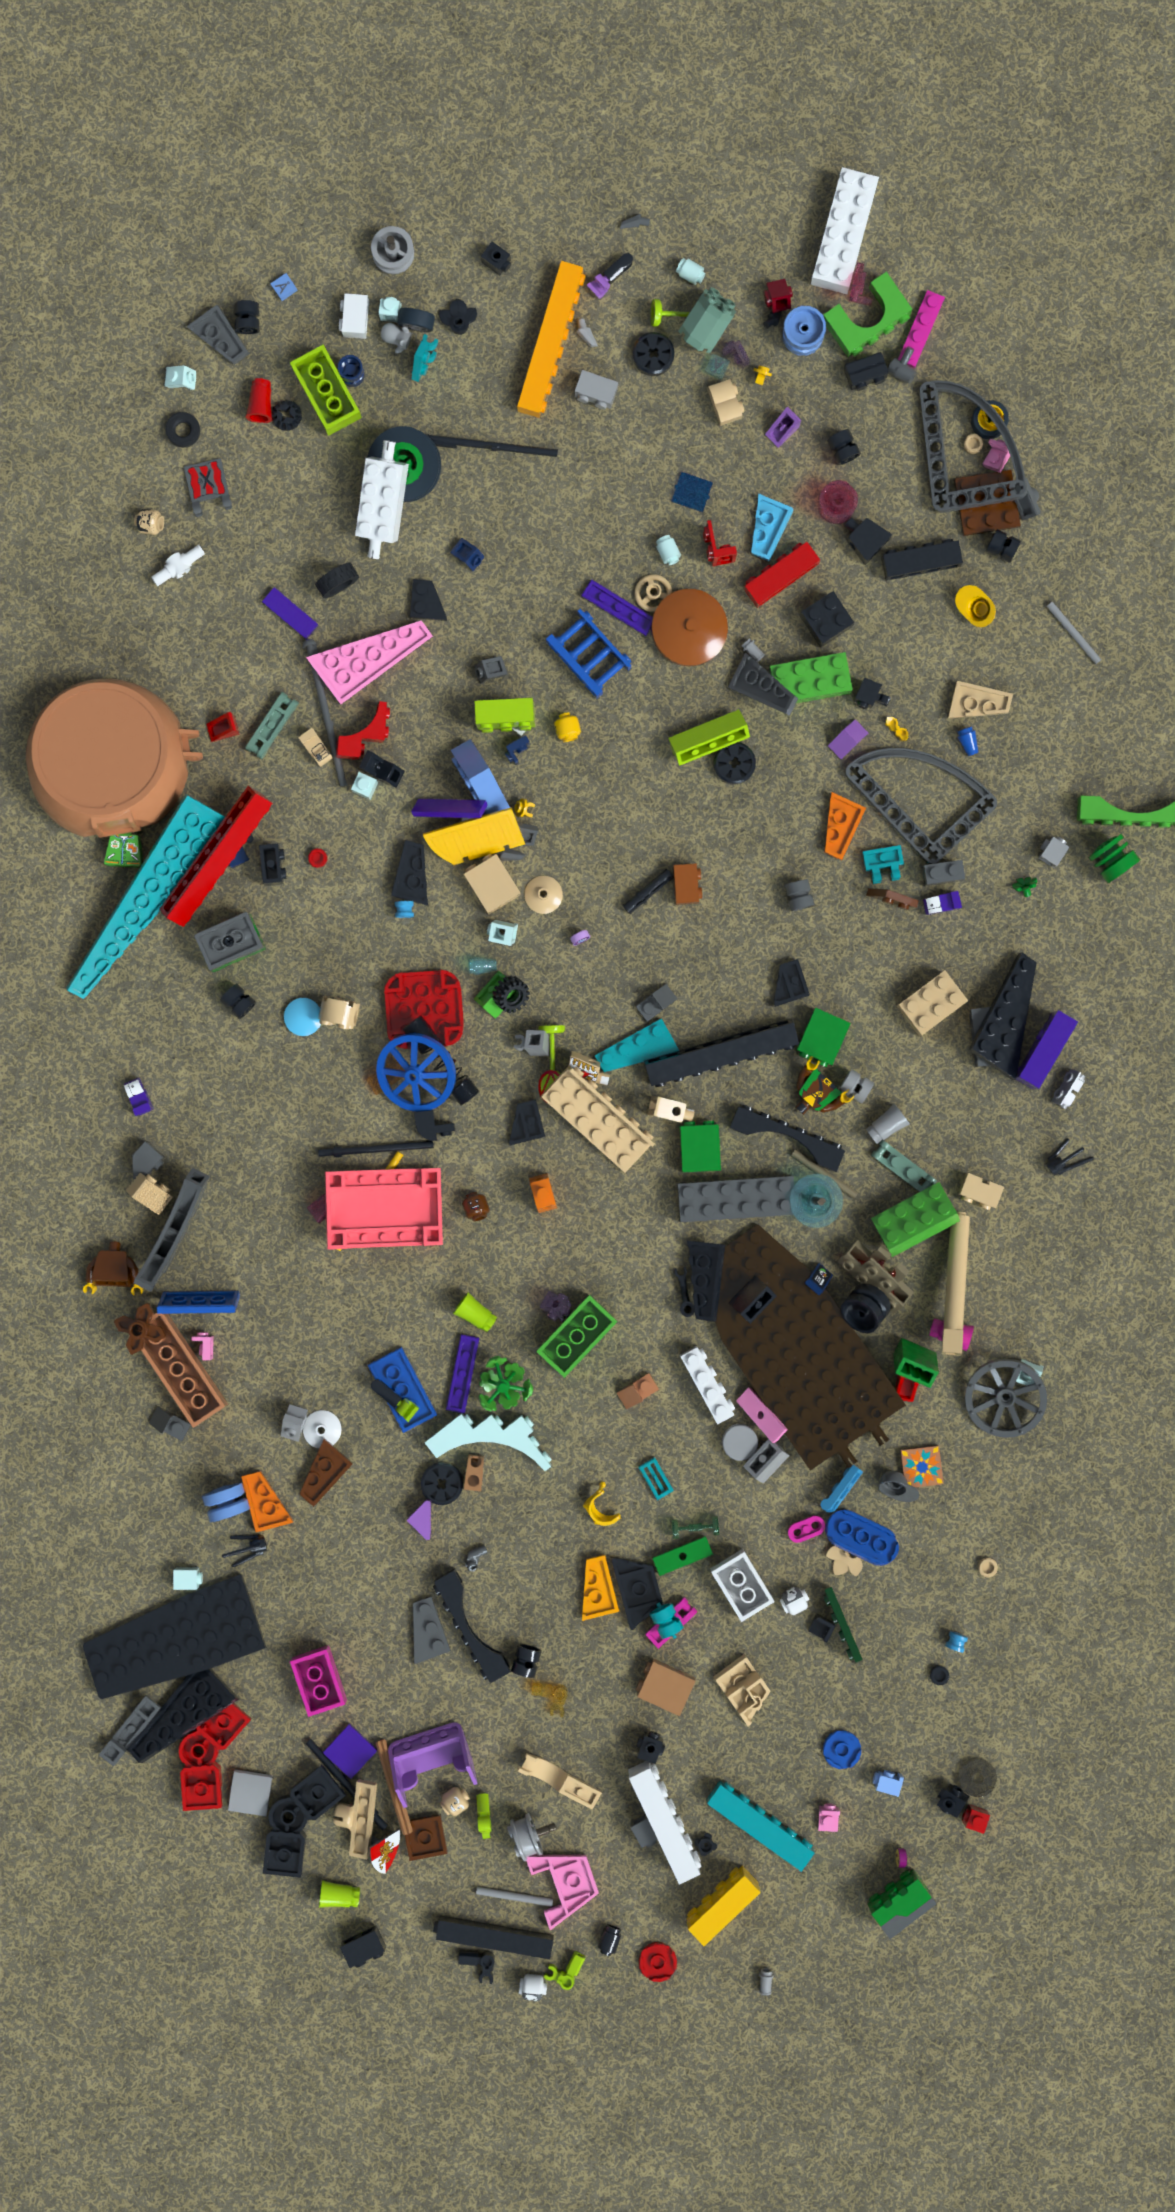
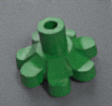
M1037 878L1016 879L1017 883L1012 884L1013 889L1018 892L1023 891L1024 897L1031 896L1030 889L1036 887Z

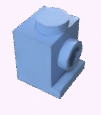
M884 1770V1772L878 1771V1773H874L872 1783L875 1784L876 1791L899 1797L904 1777L901 1773L895 1776L894 1772Z

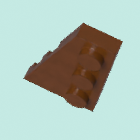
M324 1438L299 1494L314 1507L353 1463Z

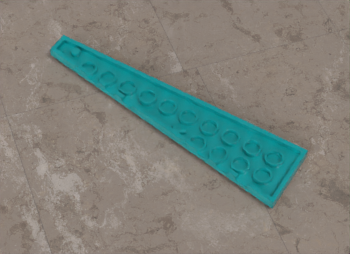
M185 794L66 987L67 991L82 999L90 993L102 976L109 971L116 959L122 956L123 951L129 944L135 941L136 936L142 929H145L160 912L159 909L226 816Z

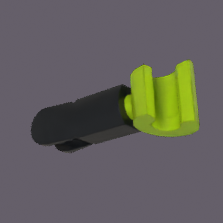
M380 1379L371 1382V1389L392 1407L395 1408L397 1406L395 1410L407 1422L418 1411L419 1407L414 1402L406 1398L402 1401L403 1398Z

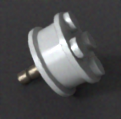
M388 226L379 230L373 237L371 252L376 266L381 271L392 275L400 274L411 266L414 260V247L410 235L404 229Z
M529 1813L525 1814V1818L517 1821L511 1819V1826L507 1827L510 1837L514 1838L516 1843L514 1846L517 1857H522L523 1861H527L529 1856L537 1853L543 1855L539 1836L557 1830L555 1823L537 1829Z

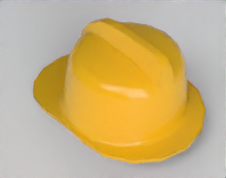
M967 585L959 589L956 594L955 603L962 615L976 627L989 625L996 614L995 605L992 600L977 586Z

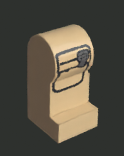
M310 728L298 737L320 767L333 758L313 728Z

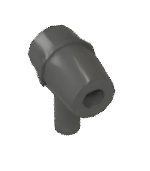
M908 346L901 360L894 358L890 362L888 372L895 378L910 384L916 375V371L907 365L914 352V349Z

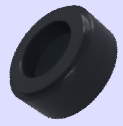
M936 1665L930 1670V1679L934 1684L944 1685L948 1682L949 1672L944 1666Z

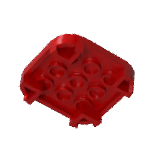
M446 970L401 972L388 980L384 993L387 1034L390 1041L405 1034L402 1031L403 1028L421 1015L437 1037L440 1038L438 1042L444 1043V1047L454 1045L460 1040L464 1030L462 990L460 981L454 974ZM411 1042L401 1043L397 1047L409 1050L411 1049Z

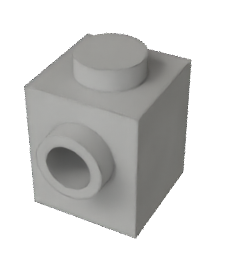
M1052 837L1050 840L1046 839L1040 848L1043 851L1038 858L1052 868H1055L1064 857L1069 846L1060 837Z

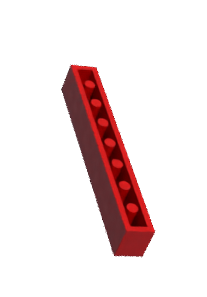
M247 786L159 909L167 919L182 927L190 921L206 895L213 889L219 877L224 874L227 866L236 857L242 845L247 842L248 837L257 828L263 816L269 811L273 803L266 796Z

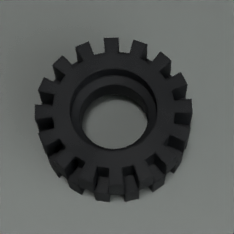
M516 976L504 977L503 982L501 980L498 981L499 986L495 985L496 991H493L492 994L494 996L492 998L495 1001L494 1003L503 1011L515 1013L516 1009L519 1011L522 1009L521 1005H526L525 1000H529V997L526 996L530 995L529 988ZM515 990L513 996L507 999L509 993Z

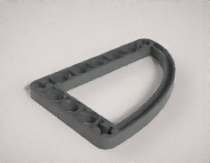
M940 380L923 383L920 387V399L932 503L935 510L939 513H946L1018 500L1026 496L1027 483L1020 454L1009 429L996 410L982 396L961 384ZM928 387L934 390L930 393L932 400H929L928 395L924 393ZM938 392L960 395L970 400L987 414L1006 443L1012 459L1016 480L950 492ZM930 405L936 406V411L932 415L926 413V409ZM931 424L938 425L936 433L928 432ZM933 443H940L939 451L932 452L930 450ZM936 461L943 463V467L939 471H935L932 468L933 463ZM943 480L945 486L940 490L935 489V482ZM1017 485H1020L1023 488L1019 494L1016 491H1010L1011 496H1008L1006 487L1009 486L1010 490H1014ZM997 488L1004 489V495L1000 498L994 496V491ZM977 492L985 493V498L982 501L975 500ZM935 494H942L944 502H947L943 505V508L937 505L940 503L939 495L935 496ZM959 495L966 497V501L962 505L956 504V498Z
M906 748L879 749L857 758L845 770L847 779L928 864L939 862L997 807L995 796L971 775L942 758L918 750ZM884 758L917 760L942 769L956 777L976 792L981 799L933 843L862 766ZM849 768H858L857 774L860 777L864 774L866 777L857 783L856 780L859 778L856 775L851 776ZM870 781L872 789L870 791L863 790L862 782ZM883 795L885 803L883 805L876 804L875 796ZM984 799H991L993 801L991 803L993 807L991 808L988 806L987 808H985L983 811L986 812V814L984 815L981 809L977 808L976 806L979 805V807L981 808L985 804ZM892 808L898 811L896 819H891L888 816V811ZM972 811H976L979 814V820L976 822L969 819V813ZM907 822L911 825L909 833H904L901 830L902 823ZM958 824H962L965 827V833L962 835L957 834L955 831V827ZM920 836L924 839L925 843L922 847L914 844L915 837ZM948 837L951 840L952 844L949 848L942 846V838ZM928 844H930L931 847H929L928 850L930 852L935 851L937 853L935 856L937 859L935 860L932 858L930 860L928 858L929 853L927 851L922 853L921 850H923L924 848H926Z

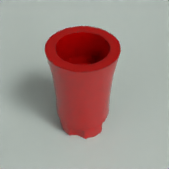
M263 378L252 380L249 404L245 416L251 422L269 423L272 421V390L269 380Z

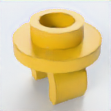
M760 365L758 369L754 368L753 371L758 372L755 383L763 385L765 376H772V373H769L770 369Z
M521 798L514 807L516 816L520 818L523 816L532 817L533 814H529L527 808L535 807V804L528 803L526 799Z

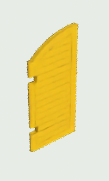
M511 807L483 815L481 818H473L423 833V837L429 847L438 856L453 865L463 863V858L467 856L469 860H474L504 851L505 845H509L510 849L525 845Z

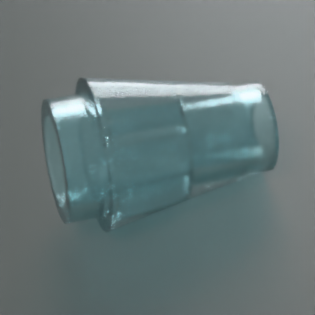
M469 958V974H474L475 976L496 971V959Z

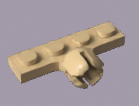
M359 1779L356 1782L354 1805L339 1803L334 1811V1816H337V1818H333L336 1826L348 1828L351 1831L349 1856L366 1860L370 1857L369 1847L371 1846L377 1790V1783Z

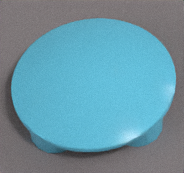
M308 998L293 1000L284 1012V1022L287 1028L299 1036L313 1034L321 1025L319 1023L320 1019H318L320 1007L316 1002Z

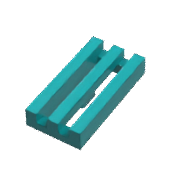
M655 1457L638 1466L657 1500L674 1491ZM652 1463L656 1466L668 1490L665 1491L651 1467ZM645 1467L649 1469L651 1475L653 1476L655 1482L657 1483L659 1489L662 1492L661 1494L657 1493L655 1487L653 1486L651 1480L649 1479L647 1473L644 1470Z

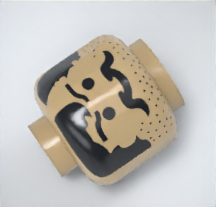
M143 508L135 515L134 524L140 533L157 535L164 528V517L161 516L158 510Z

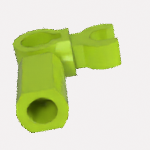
M478 1794L476 1795L478 1830L482 1833L483 1839L491 1838L490 1832L492 1831L489 1795Z
M574 1951L566 1967L567 1972L559 1971L555 1965L549 1964L548 1968L553 1971V1974L545 1973L544 1978L549 1981L555 1980L561 1988L570 1990L575 1983L574 1976L578 1975L584 1963L585 1955Z

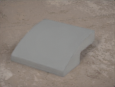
M234 1770L228 1811L267 1816L273 1775Z

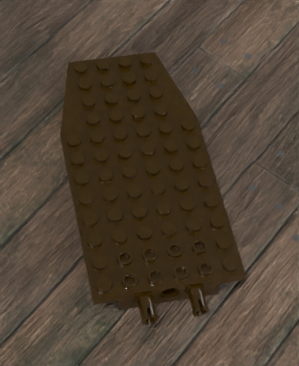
M756 1225L725 1247L717 1320L715 1322L721 1340L766 1407L788 1429L785 1435L811 1471L835 1453L840 1455L846 1467L849 1468L852 1464L848 1458H850L853 1464L858 1462L848 1449L849 1444L866 1432H871L878 1445H883L884 1443L880 1436L885 1442L890 1439L879 1426L881 1425L880 1423L906 1406V1404L855 1330L842 1318L841 1310L826 1288L820 1295H817L805 1284L812 1271L760 1225ZM756 1275L777 1297L750 1324L729 1302Z

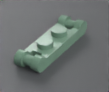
M282 692L245 749L249 752H254L262 760L299 705V702L295 699L291 700L286 693ZM282 704L288 706L286 711L280 708ZM258 740L264 743L261 748L256 745Z
M881 1140L879 1148L871 1154L872 1157L919 1192L937 1182L935 1178L884 1140ZM886 1150L890 1153L887 1159L882 1156ZM921 1177L926 1180L922 1186L917 1183Z

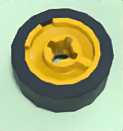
M987 400L1007 426L1009 414L1006 407L995 400ZM977 406L971 418L973 431L983 439L999 437L1001 434L992 421L988 423L987 414Z

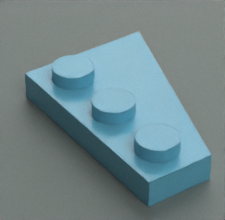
M758 494L752 555L768 562L770 561L794 511L792 507Z

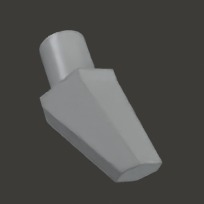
M579 319L577 321L579 329L576 333L590 347H597L598 345L591 329L586 327L585 319Z

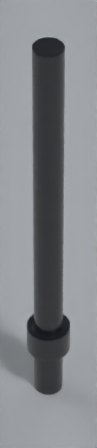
M433 1141L355 1147L333 1146V1148L318 1149L319 1157L334 1156L336 1158L351 1154L434 1148Z
M312 1739L307 1741L305 1744L355 1799L356 1788L332 1761L323 1754V1751ZM375 1808L373 1821L383 1831L388 1825L379 1816V1811Z

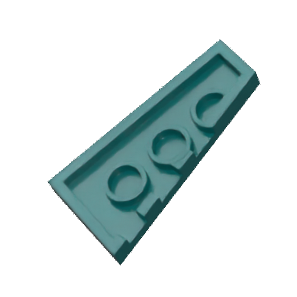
M660 1019L598 1053L595 1057L600 1062L603 1072H608L672 1053L679 1049L663 1020Z

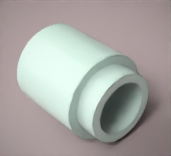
M683 258L676 269L681 278L694 285L697 282L701 283L706 274L703 272L704 267L690 259L686 260Z
M670 535L663 536L656 541V548L664 564L673 565L679 561L681 553Z

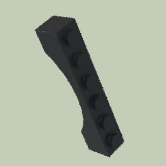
M744 1104L742 1107H737L729 1127L730 1129L745 1135L757 1132H776L787 1135L801 1143L813 1156L817 1165L837 1172L845 1150L841 1149L842 1145L833 1141L831 1144L823 1142L825 1138L816 1134L811 1137L806 1134V1130L799 1127L792 1129L788 1127L789 1123L780 1119L778 1122L770 1120L771 1116L761 1112L758 1115L753 1112V1108Z
M454 1568L436 1578L433 1588L438 1596L441 1595L444 1599L442 1604L447 1613L451 1612L454 1617L452 1622L456 1629L460 1628L463 1634L461 1638L465 1646H470L472 1659L475 1663L479 1662L482 1668L480 1673L484 1680L488 1679L491 1684L510 1673L511 1668L503 1653L485 1644L470 1627L463 1608L464 1583L456 1569Z

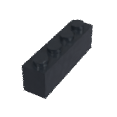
M953 539L943 540L941 544L934 545V542L926 543L920 548L909 546L904 548V551L899 552L896 549L889 550L881 558L886 581L957 568L963 564L959 540L953 541Z

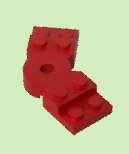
M235 1703L198 1726L195 1730L189 1732L179 1746V1757L185 1764L180 1772L183 1811L218 1809L223 1806L221 1765L215 1760L218 1757L219 1750H225L252 1719ZM195 1746H201L204 1749V1753H197Z

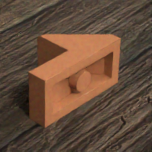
M648 1373L618 1391L617 1395L625 1408L628 1409L642 1402L643 1399L658 1391L659 1388Z

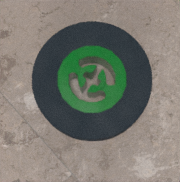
M407 426L393 427L381 433L372 443L367 458H382L383 440L396 442L393 460L395 459L397 462L405 461L409 464L407 473L409 476L406 480L403 502L417 501L428 495L436 486L441 474L440 453L432 439L423 432ZM401 451H410L414 454L417 462L415 470L413 460L409 459L410 457L406 455H399Z

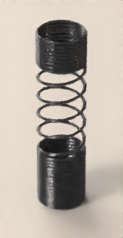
M422 1015L402 1030L405 1034L418 1033L427 1035L437 1041L440 1040ZM418 1042V1051L421 1055L433 1050L431 1047ZM443 1060L433 1069V1071H436L437 1069L445 1065L444 1063L441 1066H439L443 1062ZM462 1067L456 1068V1070L460 1069L456 1076L461 1072ZM468 1075L456 1079L458 1081L466 1077L452 1091V1095L460 1106L479 1093V1090L468 1078Z

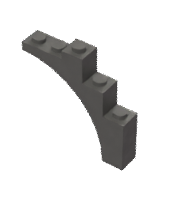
M194 1168L190 1170L183 1182L171 1214L150 1255L137 1274L134 1284L151 1292L162 1274L167 1271L173 1262L178 1245L186 1235L192 1217L200 1206L210 1177L209 1175Z

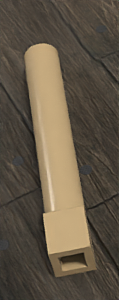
M957 1212L960 1221L950 1226L941 1353L944 1355H962L970 1217L966 1216L965 1212Z

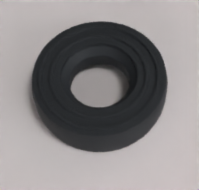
M187 412L175 413L166 423V435L175 446L181 448L190 447L199 439V422L193 415ZM180 423H187L190 426V433L185 437H180L176 434V427Z

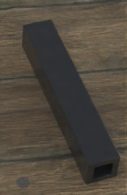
M440 1915L439 1921H435L433 1933H437L436 1940L544 1959L551 1958L554 1939L552 1934Z

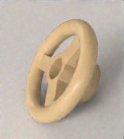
M647 575L640 579L635 587V600L643 610L655 612L658 606L652 607L646 604L652 599H664L672 593V587L660 575ZM653 580L661 582L665 586L667 594L662 593L661 587L654 583ZM648 582L646 597L642 600L640 590ZM656 590L657 594L651 595L650 591Z

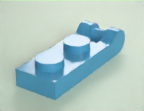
M855 1465L847 1468L841 1482L836 1483L832 1488L833 1493L830 1497L821 1501V1508L828 1513H833L857 1482L863 1471Z

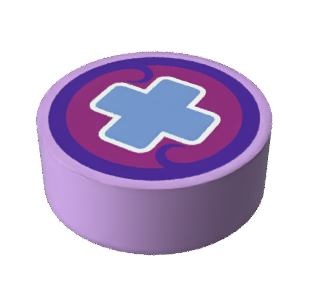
M583 930L574 934L570 940L575 946L588 940L590 935L587 930Z

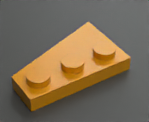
M605 1554L586 1559L582 1621L619 1612Z

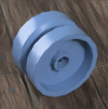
M800 306L793 309L787 315L782 330V339L785 347L796 355L807 356L814 353L821 346L826 332V322L823 315L811 306Z
M242 1482L219 1487L201 1496L204 1506L217 1505L207 1512L209 1522L223 1520L250 1509L248 1499L240 1498L235 1500V1498L242 1496L245 1492Z

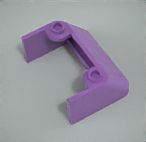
M449 1723L391 1743L388 1748L394 1788L403 1808L407 1807L405 1791L417 1785V1774L453 1763L457 1771H468L473 1784H478L473 1759L463 1729L459 1723Z

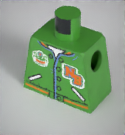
M132 832L110 836L104 864L113 867L140 868L143 864L141 837L132 835Z

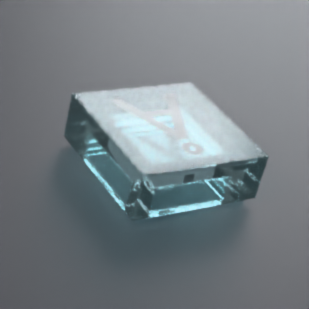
M712 354L705 373L722 380L730 361Z

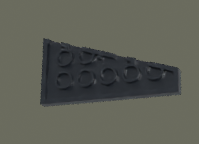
M1023 952L1018 953L969 1047L971 1052L1011 1080H1016L1037 964V962Z
M212 1669L188 1675L127 1750L138 1763H144L238 1701L239 1698Z

